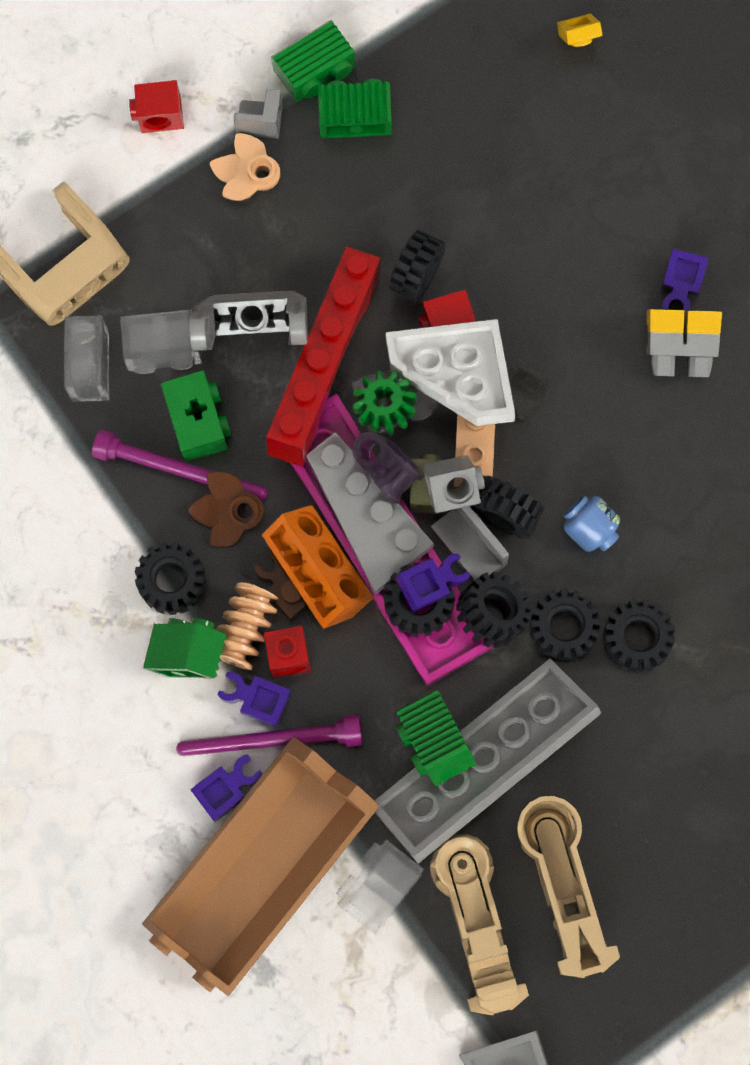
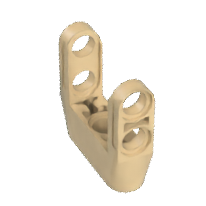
M65 182L55 187L52 193L60 203L63 214L87 238L84 243L36 282L25 273L0 245V277L23 303L49 326L59 324L116 278L130 261L129 256L106 225Z

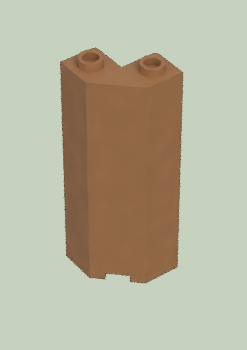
M293 737L143 921L142 925L153 934L149 942L166 956L171 951H174L196 970L192 978L206 990L212 992L217 987L229 997L379 808V805L358 785L332 768L313 749Z

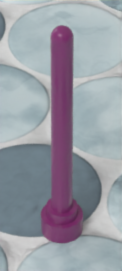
M104 429L98 431L92 448L93 458L107 462L109 459L116 460L119 457L208 485L207 474L215 472L124 444L122 439L116 437V433ZM239 479L245 492L257 495L261 501L266 499L268 492L265 487Z
M359 714L347 715L343 717V720H336V725L185 740L177 744L176 751L180 756H192L286 746L293 737L304 744L338 740L339 744L346 743L347 747L363 745L361 720Z

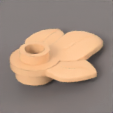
M237 133L235 135V154L223 156L210 162V167L215 176L226 183L222 193L223 197L234 201L248 199L257 190H269L280 179V167L273 158L267 156L264 143L247 134ZM260 171H266L269 173L267 177H257V174Z

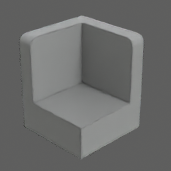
M266 89L265 102L242 100L239 106V113L234 114L236 134L242 133L253 137L279 139L283 111L281 90Z

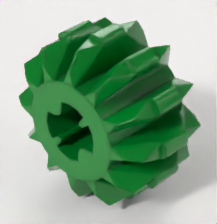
M377 370L375 381L363 377L362 384L365 389L354 390V398L358 401L352 405L355 414L360 415L358 421L362 427L371 424V431L375 435L380 432L382 427H386L387 434L392 436L394 434L393 425L397 424L400 428L406 429L408 424L405 417L415 416L416 409L412 404L417 401L415 392L409 391L411 384L408 379L398 382V374L395 371L391 372L387 379H384L382 371ZM385 399L387 403L388 399H391V405L384 407L382 403L381 407H379L378 401Z

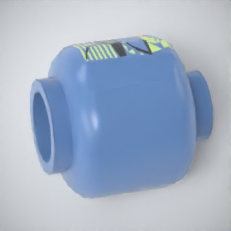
M583 495L563 515L566 519L564 523L565 532L586 552L594 551L598 547L605 551L619 538L615 531L619 527L620 518L598 496L587 498Z

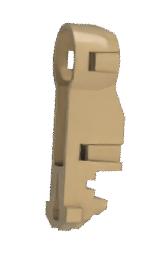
M555 796L539 797L529 802L521 812L516 831L522 845L521 848L527 855L535 859L547 906H551L555 919L552 923L560 938L564 960L557 962L560 975L585 978V976L595 973H603L620 958L617 945L606 947L576 846L582 834L580 816L576 809L564 799ZM543 818H551V819H554V820L544 819V820L540 821V823L537 825L536 835H537V839H538V842H539V845H540V850H541V853H539L538 844H537V841H536V838H535V833H534L535 825H536V823H537L539 820H541V819H543ZM555 821H557V822L559 823L560 827H561V830H562V833H563V837H564V841H565V845H564L563 838H562V835H561V832H560V828H559L558 824H557Z
M454 834L434 850L430 861L431 877L436 887L450 898L476 993L475 997L467 999L470 1012L493 1016L498 1012L513 1010L529 994L526 983L519 985L516 983L510 966L507 945H504L502 939V927L489 886L494 871L493 859L489 848L477 837L468 834ZM461 851L470 853V854L474 857V859H475V861H476L477 868H478V872H479V875H480V878H481V883H482V885H480V881H479V878H478V875H477V871H476V868H475V864H474V861H473V859H472L471 856H469L468 854H465V853H458V854H456V855L452 858L451 863H450V867H451V872H452V875H453L454 883H455V886H456V890H457V893H458V897H459V901H460V904H461V908H462V912H463L464 918H463L462 913H461V909H460V906H459V902H458L457 895H456V892H455V889H454V885H453V882H452V878H451L450 871H449V865H448L451 856H452L453 854H455V853H457V852H461Z

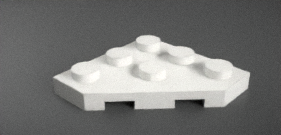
M498 319L386 332L390 371L397 372L398 377L403 380L408 379L412 386L476 426L515 421V409Z

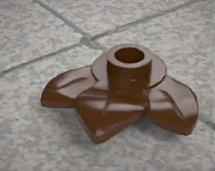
M211 472L207 474V483L212 494H207L198 499L189 508V513L199 523L212 527L210 534L211 546L227 547L238 542L245 529L253 528L260 523L264 515V506L257 495L245 492L241 481L236 476L225 472ZM243 503L249 504L252 508V513L248 518L242 517L239 513V507Z

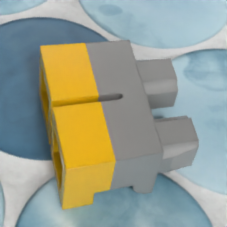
M647 310L648 344L646 354L651 355L653 375L674 376L675 356H689L688 376L709 377L713 357H718L722 312Z

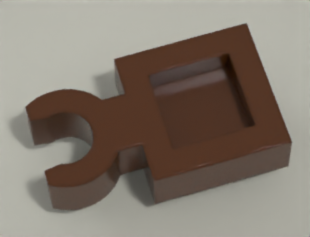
M271 552L269 556L276 564L274 570L265 572L258 564L254 566V569L260 580L273 584L266 591L279 598L278 600H271L292 622L309 607L287 573H285L274 553Z

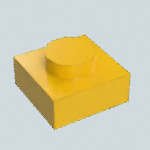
M591 13L557 22L559 36L568 45L574 47L588 45L592 42L593 38L602 36L601 23Z

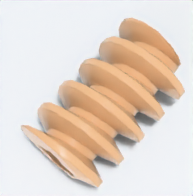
M240 582L236 583L235 591L241 597L233 596L229 599V605L235 611H224L222 616L229 625H218L216 630L225 633L227 637L223 641L225 646L221 648L223 654L220 655V659L233 666L252 670L253 666L245 657L246 655L258 656L259 652L251 643L252 641L264 642L265 637L257 629L258 627H271V623L263 615L264 613H277V609L269 602L270 599L278 600L279 598L260 587Z

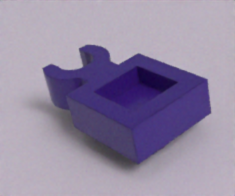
M672 249L662 287L672 289V293L664 298L661 310H668L671 302H679L684 311H690L691 305L687 295L688 293L699 295L708 257Z
M459 554L449 555L439 568H437L433 558L399 573L395 577L413 612L447 597L451 593L447 585L459 586L470 577L469 572L456 575L451 571L450 566L461 558Z
M227 672L225 677L235 682L237 689L231 694L219 691L217 694L219 698L230 704L238 701L243 702L240 709L241 714L277 728L291 695V690L257 676H254L250 686L245 684L239 674Z
M248 754L237 759L234 764V771L230 774H227L224 768L220 766L190 789L214 822L218 821L242 801L245 796L240 789L243 786H254L263 775L261 771L256 772L251 777L243 775V767L251 761Z

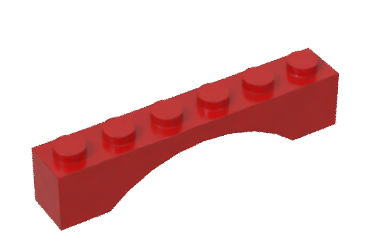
M346 246L308 336V342L302 350L266 436L269 456L301 467L304 466L307 459L306 455L309 454L317 435L321 417L344 353L356 327L368 310L380 281L381 257Z

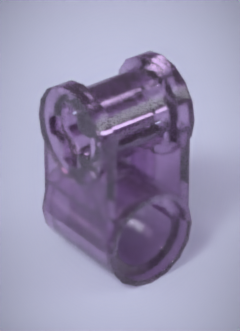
M366 432L358 436L353 443L352 452L356 462L372 477L377 487L397 504L403 500L402 494L416 480H422L425 477L420 467L406 456L389 438L376 433ZM376 443H379L380 453L376 459L372 460L370 457L371 449Z

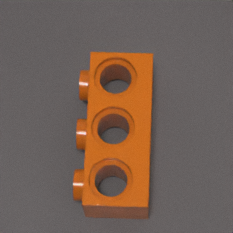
M312 505L281 514L262 534V537L323 629L353 618L374 598Z

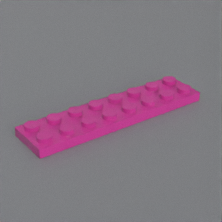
M335 394L328 398L310 452L336 432L417 524L339 396ZM307 459L303 467L291 463L351 564L374 597L373 600L426 687L493 648V644L490 647L483 646L484 639L482 638L477 643L473 641L474 633L472 631H469L467 634L463 631L462 628L467 624L466 622L459 623L457 616L461 613V611H456V604L460 601L458 598L461 594L457 586H452L454 606L451 618L448 623L445 622L443 624V628L437 632L435 630L431 632L430 636L426 637L424 634H418V637H411V633L406 632L403 634L396 625L393 626L385 611V588L377 595L374 594ZM432 548L415 563L421 564L433 558L437 568H439L442 562ZM404 596V604L406 608L410 612L415 614L426 613L432 608L434 604L432 603L422 609L413 612Z

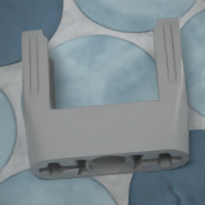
M296 291L209 296L195 303L189 319L192 351L212 350L215 337L220 335L289 332L288 345L307 344L309 329L306 297ZM270 304H273V305H274V307H273L274 318H273V319H268V318H269V312H270V306H269ZM247 306H256L262 311L263 316L258 320H249L243 314V309ZM232 307H237L235 314L236 321H232ZM214 309H217L218 314L222 315L221 320L218 322L214 319Z

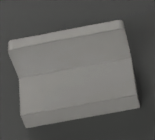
M470 506L452 509L431 526L432 533L450 554L460 555L461 558L457 563L465 572H469V578L472 581L484 573L488 572V575H490L492 572H499L508 563L509 553Z

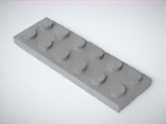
M548 659L460 731L476 761L474 767H469L467 771H462L461 774H455L453 778H448L446 782H441L439 786H434L428 774L420 777L418 771L414 768L374 800L379 805L375 814L419 864L601 714L598 705L551 659Z

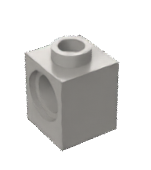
M468 455L423 465L428 497L435 513L481 503L479 490L485 488L482 470L480 466L474 467ZM453 478H464L463 483L455 489L447 488L448 483Z

